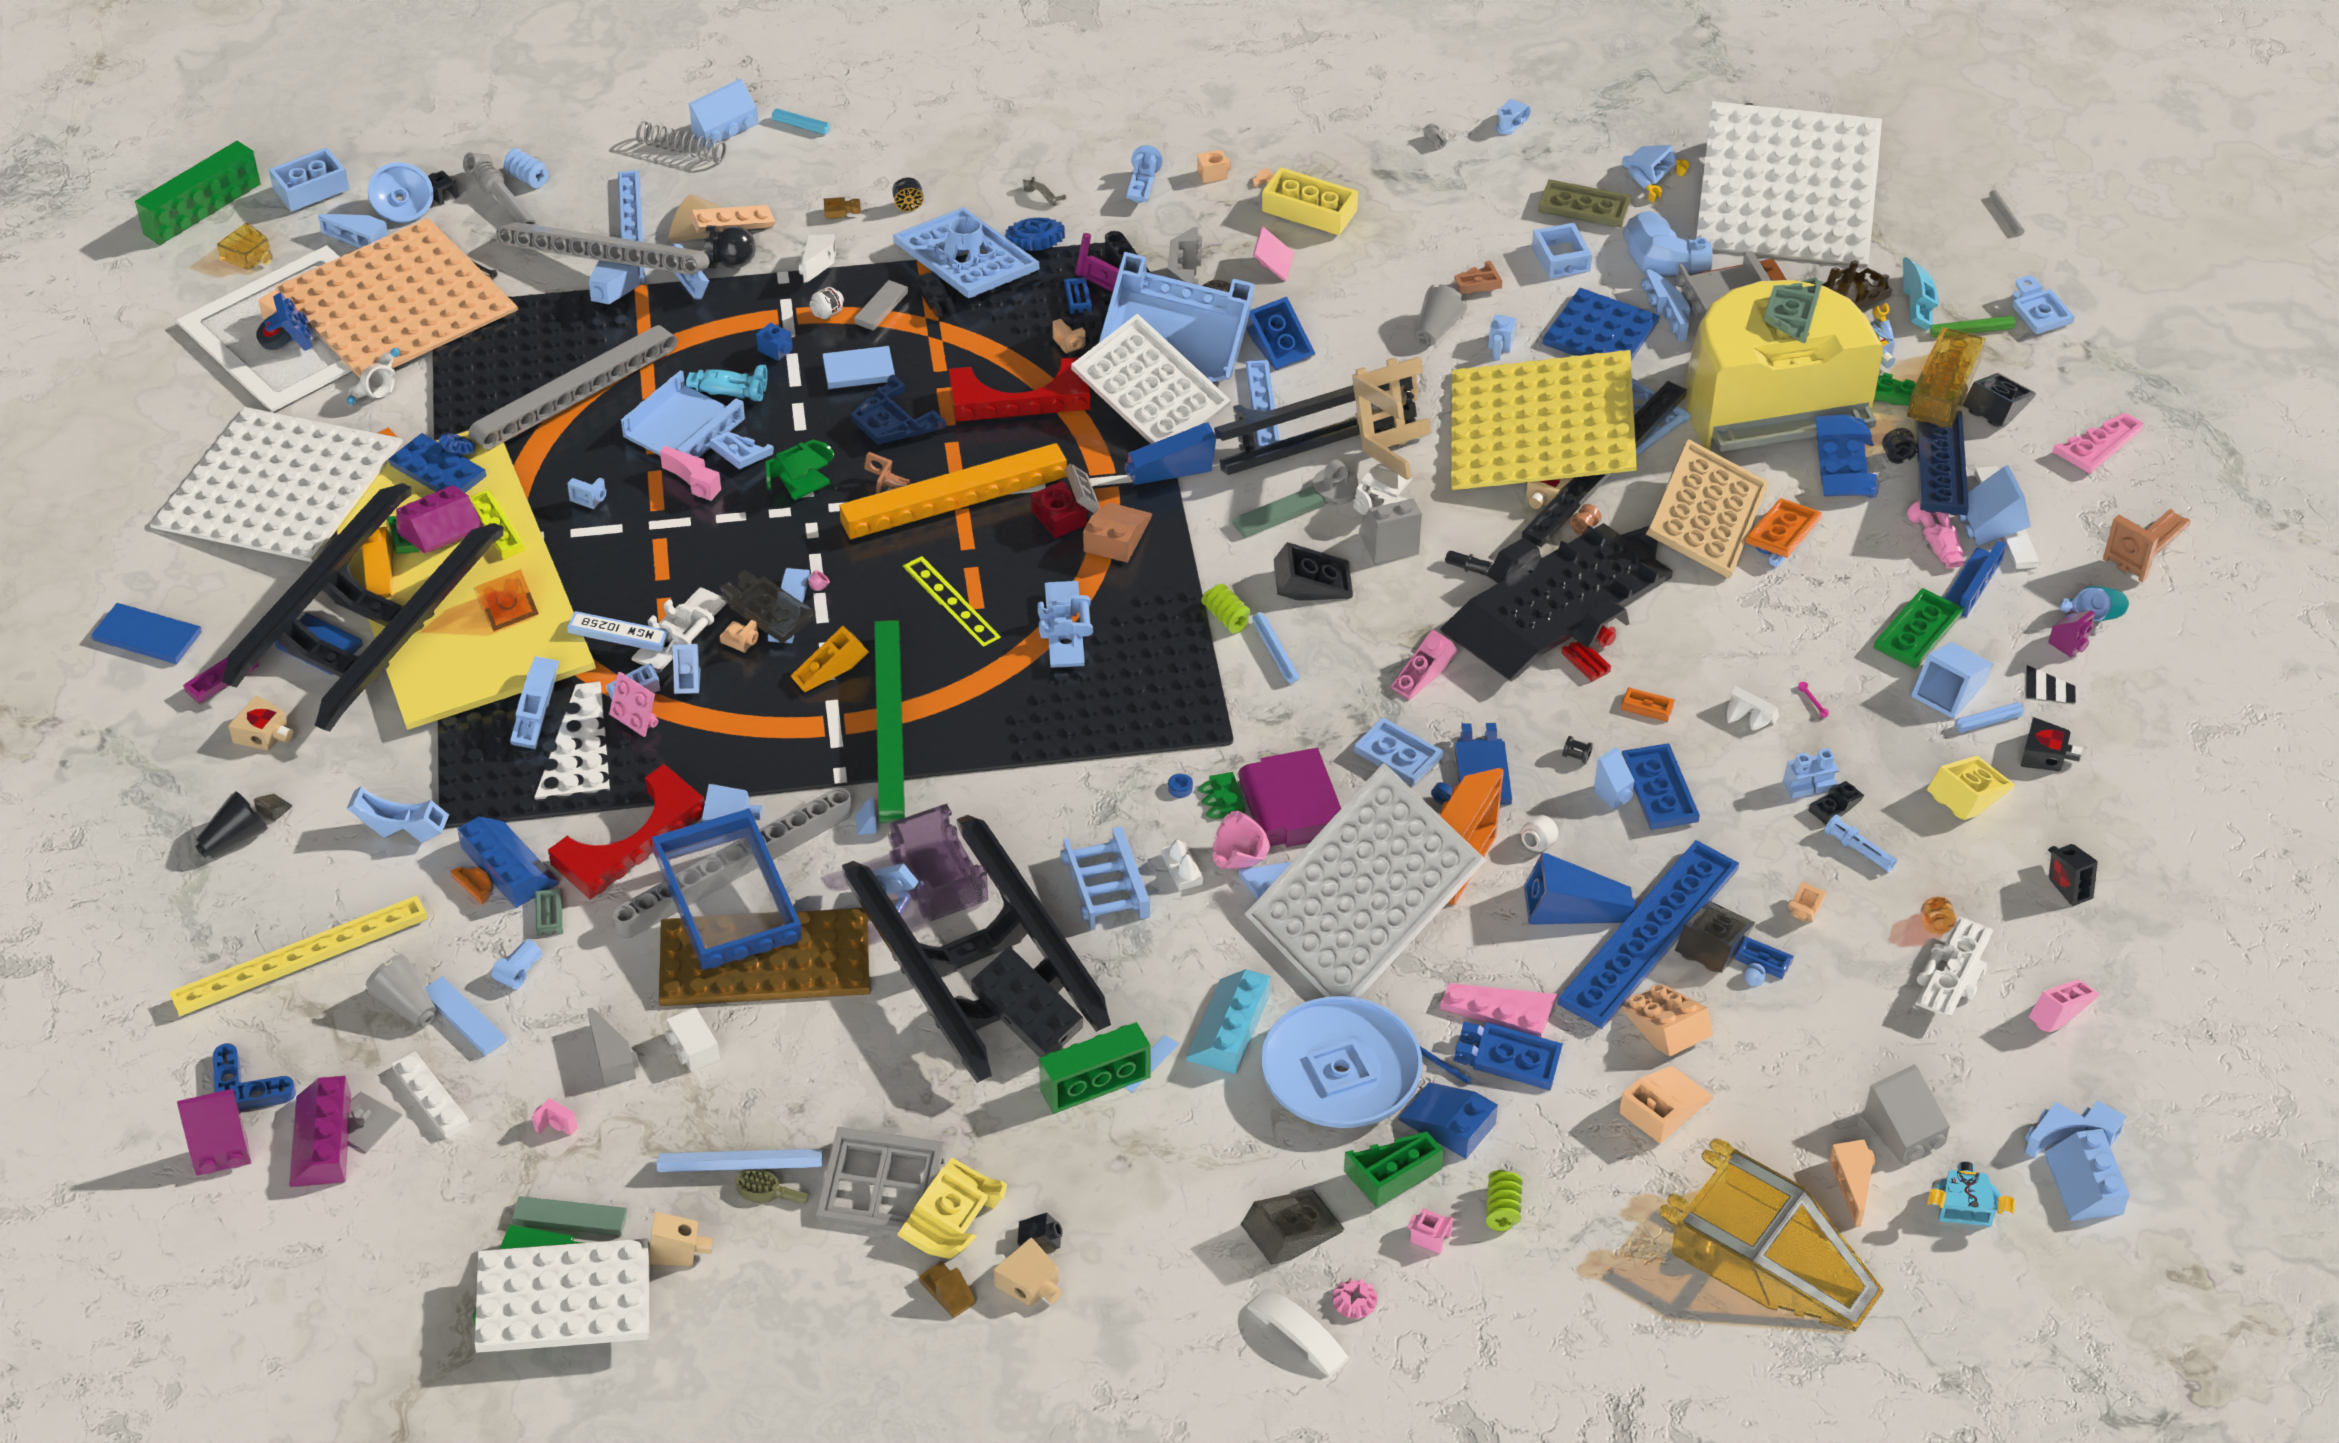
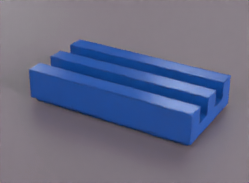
M1086 278L1065 279L1064 286L1070 314L1074 313V310L1083 313V309H1087V312H1092ZM1079 283H1082L1085 303L1081 302ZM1070 284H1073L1076 304L1073 303Z
M1745 937L1735 954V960L1747 965L1753 963L1760 964L1764 967L1766 973L1780 979L1784 978L1785 972L1788 971L1789 965L1792 964L1794 958L1793 955L1749 937Z

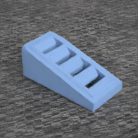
M652 663L646 664L626 675L652 693L660 691L659 678ZM616 680L606 685V690L611 700Z

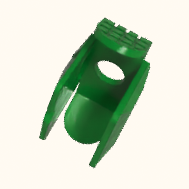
M811 440L806 443H798V445L776 454V457L766 461L768 489H771V479L779 476L791 497L797 500L830 484V480L817 470L828 465V462L834 458V452L826 443Z

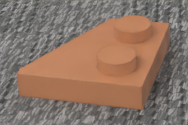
M1491 260L1486 261L1485 267L1479 270L1473 267L1466 272L1454 276V284L1460 294L1468 295L1474 292H1490L1495 289H1502V279Z

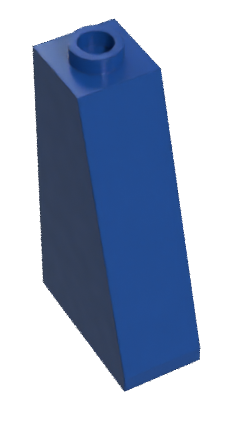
M1209 422L1129 452L1128 461L1125 463L1126 475L1130 476L1134 485L1211 472L1217 437Z

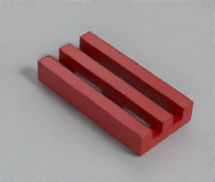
M1578 641L1577 643H1569V647H1562L1561 653L1591 682L1611 672V665L1591 647L1588 649Z

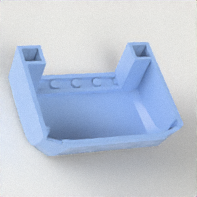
M1124 252L1099 343L1138 314L1213 384L1231 379L1253 304L1255 284L1233 279L1228 293L1147 273L1146 257Z

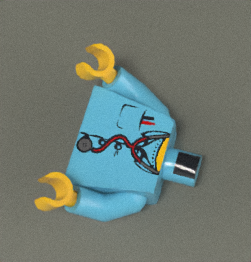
M1961 1162L1958 1164V1171H1949L1947 1179L1939 1180L1934 1188L1930 1190L1927 1205L1934 1204L1940 1206L1939 1221L1992 1226L1996 1209L1997 1214H2002L2005 1211L2014 1214L2015 1199L2010 1196H2002L1997 1188L1990 1184L1987 1174L1974 1172V1165L1971 1162Z

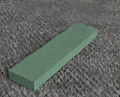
M1311 486L1234 517L1233 525L1246 538L1324 506V499Z
M519 1196L512 1221L516 1225L621 1236L628 1213L627 1208Z

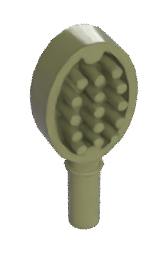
M747 1169L736 1176L737 1191L743 1198L749 1201L766 1203L777 1197L801 1204H806L809 1194L786 1188V1186H779L777 1177L766 1170Z

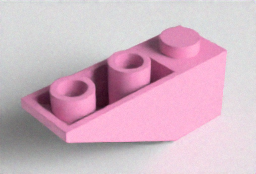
M1432 629L1390 688L1411 700L1440 675L1458 651L1452 641Z

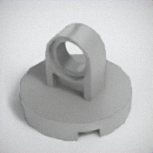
M1340 460L1331 461L1325 469L1315 475L1313 488L1324 499L1325 504H1328V501L1336 502V505H1343L1355 499L1358 479Z

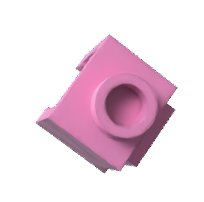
M1422 1208L1419 1215L1413 1214L1408 1225V1229L1411 1230L1410 1242L1441 1254L1444 1236L1450 1238L1452 1234L1453 1217H1444Z

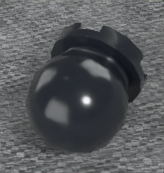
M717 225L706 226L705 231L710 232L709 240L704 241V253L709 258V266L707 268H717L718 263H721L725 267L735 269L744 267L752 261L756 251L755 240L745 228L730 226L719 231Z

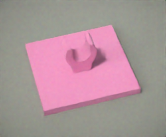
M1261 227L1253 256L1259 260L1258 263L1263 268L1270 269L1281 280L1286 281L1294 252L1267 229Z

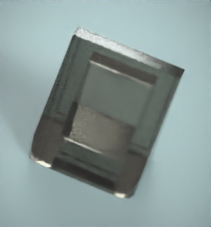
M274 793L254 799L256 811L273 822L292 808V804Z

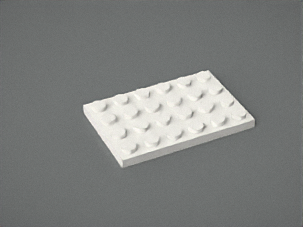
M1138 314L1071 365V369L1151 444L1200 424L1210 422L1231 404V400Z
M648 1238L478 1251L475 1326L476 1353L649 1339Z

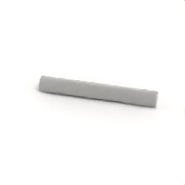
M1992 190L1989 196L2018 236L2023 235L2025 230L1997 190Z

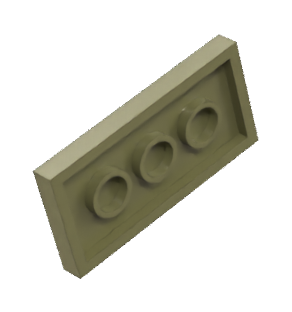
M1548 179L1539 203L1538 212L1622 228L1632 195Z

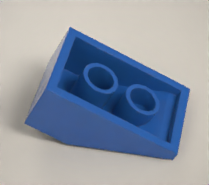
M1288 297L1250 311L1246 329L1254 344L1275 370L1316 354Z
M1429 1082L1399 1116V1121L1420 1133L1428 1132L1437 1143L1467 1159L1496 1125L1498 1104L1475 1091Z

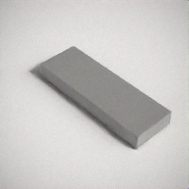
M888 280L855 316V324L874 331L908 293V287Z
M1069 464L1065 472L1077 503L1096 513L1100 507L1088 475L1073 464Z

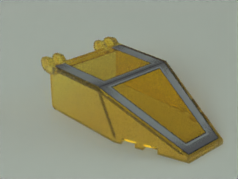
M1718 1138L1713 1139L1709 1145L1714 1152L1706 1149L1703 1151L1701 1158L1715 1168L1716 1171L1690 1205L1685 1198L1672 1193L1667 1199L1672 1208L1668 1205H1662L1659 1208L1662 1218L1675 1227L1672 1254L1767 1309L1777 1311L1780 1308L1794 1312V1316L1804 1318V1315L1821 1319V1323L1857 1331L1883 1294V1288L1805 1187L1734 1149L1729 1142Z

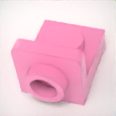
M550 1098L543 1105L537 1107L532 1116L534 1129L539 1134L549 1124L555 1130L564 1131L569 1135H572L578 1128L574 1112Z

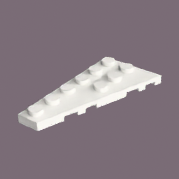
M601 682L577 684L575 686L569 703H578L580 711L577 714L565 713L555 740L557 749L549 757V759L557 760L558 767L553 771L544 770L534 797L535 800L544 799L550 795L561 797L577 792L586 794L599 790L610 791L609 780L602 783L604 778L603 774L600 773L601 771L608 773V763L601 765L602 757L599 755V753L607 755L606 745L599 747L601 742L600 738L597 737L598 735L605 736V728L598 729L599 722L595 719L598 717L604 719ZM571 720H578L581 723V729L577 732H570L566 728L567 723ZM572 738H579L582 741L581 748L575 750L576 744ZM573 756H580L583 759L582 766L576 768L577 760ZM574 774H580L584 777L582 785L578 786L579 781ZM548 777H556L559 780V785L554 789H547L544 786V780Z

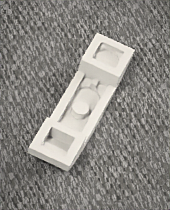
M1266 1289L1247 1305V1309L1266 1325L1273 1323L1308 1353V1360L1328 1377L1348 1360V1356L1335 1339L1311 1315L1283 1295Z

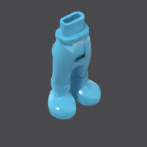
M758 365L754 375L751 376L726 370L689 372L686 386L696 388V391L699 392L705 391L711 395H730L740 399L747 397L752 401L760 402L763 399V391L766 390L767 367L766 365Z

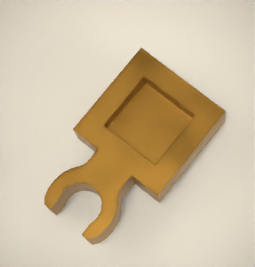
M845 197L823 198L825 219L846 217V213H861L860 199L856 198L845 201Z

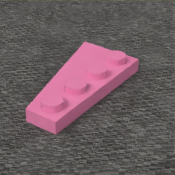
M2123 413L2104 422L2099 428L2093 427L2086 430V434L2080 437L2075 435L2069 438L2065 444L2058 443L2054 445L2052 452L2091 474L2141 432L2144 423L2127 413Z
M1449 983L1442 998L1440 1009L1485 1023L1542 1037L1555 1005L1557 994Z

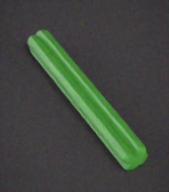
M2003 316L1932 324L1930 326L1931 337L1935 338L2015 328L2016 320L2014 316Z

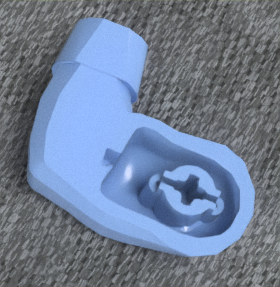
M1651 211L1641 212L1628 220L1623 231V237L1628 245L1633 261L1644 275L1646 270L1650 269L1662 277H1675L1678 274L1679 264H1683L1684 268L1688 270L1689 276L1695 273L1711 271L1712 245L1706 238L1698 237L1695 240L1677 238L1675 232L1670 229L1668 221Z

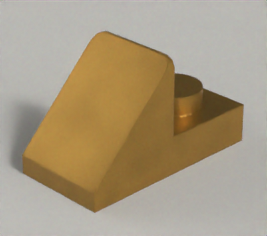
M941 1261L919 1276V1282L953 1319L976 1304L972 1292L957 1267L950 1271Z

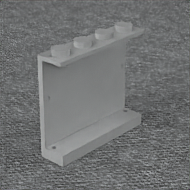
M1753 251L1744 252L1742 266L1689 276L1688 270L1684 268L1683 264H1679L1678 274H1676V284L1678 287H1681L1685 299L1690 302L1693 313L1697 314L1700 323L1710 304L1732 289L1759 281H1771Z

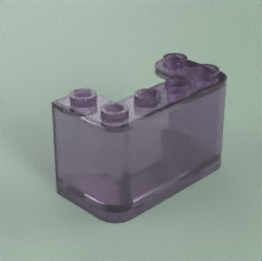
M947 803L891 822V834H888L892 850L889 851L891 861L894 865L904 863L918 880L915 888L910 889L909 892L912 899L918 901L922 917L927 918L930 922L988 901L987 873L982 865H973L958 839L956 826L950 824L949 816L952 815V812Z

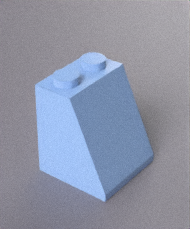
M2009 465L2002 467L1969 491L1967 516L1958 515L1960 522L1966 523L1965 530L1968 538H1973L1977 546L2031 527L2025 496Z
M1950 642L1928 654L1911 697L1951 718H1955L1985 685L1994 663Z

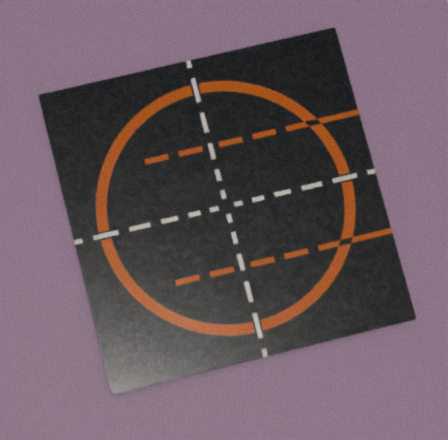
M1105 242L1089 245L1088 257L1094 256L1112 265L1105 256ZM1080 245L1050 247L1034 251L1023 250L1039 261V270L997 286L992 290H987L975 297L967 298L938 276L955 307V313L949 314L945 306H942V316L936 317L932 309H929L916 287L914 279L916 276L933 271L918 260L830 267L808 282H804L803 274H800L799 270L708 279L709 283L702 299H694L681 281L640 285L610 304L591 301L590 289L513 297L507 296L518 307L517 311L433 349L434 440L436 441L439 440L441 434L451 433L456 435L469 431L472 424L654 326L660 325L676 336L678 340L677 345L670 353L504 442V445L573 612L577 611L648 626V619L652 615L657 618V623L666 616L663 605L668 599L673 602L672 605L676 608L679 604H684L700 587L724 597L728 601L714 616V622L711 625H707L691 641L692 644H698L699 668H701L699 693L674 694L673 659L660 673L656 672L659 678L660 691L654 692L655 697L651 714L656 715L658 724L654 728H648L645 737L609 714L612 700L606 690L607 684L617 680L618 672L627 675L644 666L632 660V657L640 648L585 636L584 639L596 669L554 682L536 749L512 745L510 742L516 721V711L522 693L438 720L439 807L449 814L444 828L460 827L477 817L507 822L654 806V800L647 793L645 777L663 764L703 796L704 801H706L709 784L746 790L748 796L876 783L878 782L875 621L899 620L904 779L1233 744V733L1206 608L1201 602L1203 594L1178 478L1134 485L1130 476L1128 477L1125 472V463L1128 461L1129 452L1151 443L1090 386V410L955 422L949 369L971 367L975 377L991 389L1007 393L1029 392L1047 385L1057 376L1061 367V359L1082 357L1099 343L1105 323L1101 318V299L1104 295L1113 292L1086 279L1092 312H1087V309H1083V313L1074 310V313L1070 314L1064 286L1065 279L1084 278L1075 274ZM967 255L956 256L955 260L959 263L967 262ZM888 280L908 287V293L874 331L855 324V316ZM1079 283L1081 302L1085 303L1082 283ZM1070 284L1073 303L1076 304L1073 284ZM827 287H831L839 291L844 298L842 311L828 319L816 317L810 308L812 295ZM1062 319L1067 326H1070L1072 331L1083 328L1085 330V347L1065 353L1053 339V321ZM770 322L791 332L793 349L779 361L759 352L757 347L756 334ZM889 346L894 374L905 384L906 392L891 400L913 419H917L934 410L946 421V428L877 445L851 421V413L867 398L871 399L877 393V388L879 386L883 387L887 382L828 389L823 354ZM758 365H766L767 386L766 390L763 391V399L760 402L752 401L747 397L740 399L730 395H711L705 391L700 392L725 406H728L736 398L743 401L745 419L730 432L740 437L755 440L754 445L766 447L769 444L774 447L773 455L741 469L735 467L712 448L704 453L700 458L704 459L705 468L719 472L721 490L712 501L692 494L691 486L685 480L663 469L661 456L623 437L621 419L680 370L683 371L684 383L686 385L689 372L726 370L751 376L754 375ZM811 440L826 443L832 448L834 458L828 462V465L817 470L830 480V484L797 500L791 497L779 476L771 479V489H768L766 461L776 457V454L790 449L798 445V443H806ZM1057 443L1067 460V466L1073 464L1088 475L1099 503V509L1109 502L1152 513V517L1127 563L1084 552L1083 531L1086 526L1055 539L1031 511V494L1061 481L1071 488L1068 477L854 539L848 537L841 523L839 505L875 495L880 475L865 470L868 452L891 460V473L909 479L910 485ZM871 461L875 468H882L881 463L878 461ZM574 478L593 485L598 478L604 479L606 496L594 509L570 501L567 483ZM886 486L882 489L881 493L893 489ZM1088 510L1089 513L1087 515V523L1089 522L1091 516L1094 514L1090 510ZM922 556L1001 638L983 647L942 604L940 605L915 580L903 565ZM921 561L910 566L984 643L996 637ZM786 568L809 570L810 575L815 570L823 573L830 583L821 591H815L808 582L793 642L768 641V633ZM927 570L930 572V576L923 578L921 577V572ZM1078 581L1079 595H1085L1091 599L1089 615L1090 624L1093 626V633L1089 636H1082L1085 666L1051 667L1049 638H1041L1039 633L1040 617L1037 605L1038 602H1043L1044 608L1047 609L1045 583ZM942 584L943 590L935 591L934 586ZM953 597L957 599V603L949 605L947 600ZM968 611L970 617L964 619L961 617V613ZM1077 613V616H1071L1072 622L1080 623V613ZM751 620L756 622L759 634L757 642L751 645L745 653L720 642V635L733 621L744 626ZM977 625H982L984 630L976 632L974 628ZM844 626L862 643L869 653L852 669L804 692L791 675L833 634ZM1063 639L1060 641V643L1062 644H1069L1072 642L1069 639ZM666 642L664 647H668L670 643ZM601 682L604 719L600 717L595 719L599 722L598 729L605 728V736L598 735L597 737L600 738L601 742L599 747L606 745L607 755L599 753V755L602 757L601 765L608 763V773L603 771L600 773L603 774L604 778L602 783L609 780L610 791L599 790L586 794L577 792L561 797L550 795L544 799L535 800L534 797L544 770L553 771L558 767L557 760L549 759V757L557 749L555 740L565 713L577 714L580 711L578 703H569L575 686L577 684ZM571 720L567 723L566 728L570 732H577L581 729V723L578 720ZM572 738L576 744L575 750L581 748L582 741L579 738ZM573 756L577 760L576 768L582 766L583 759L580 756ZM574 774L578 778V786L582 785L584 777L580 774ZM548 777L544 780V786L547 789H554L559 785V780L556 777Z

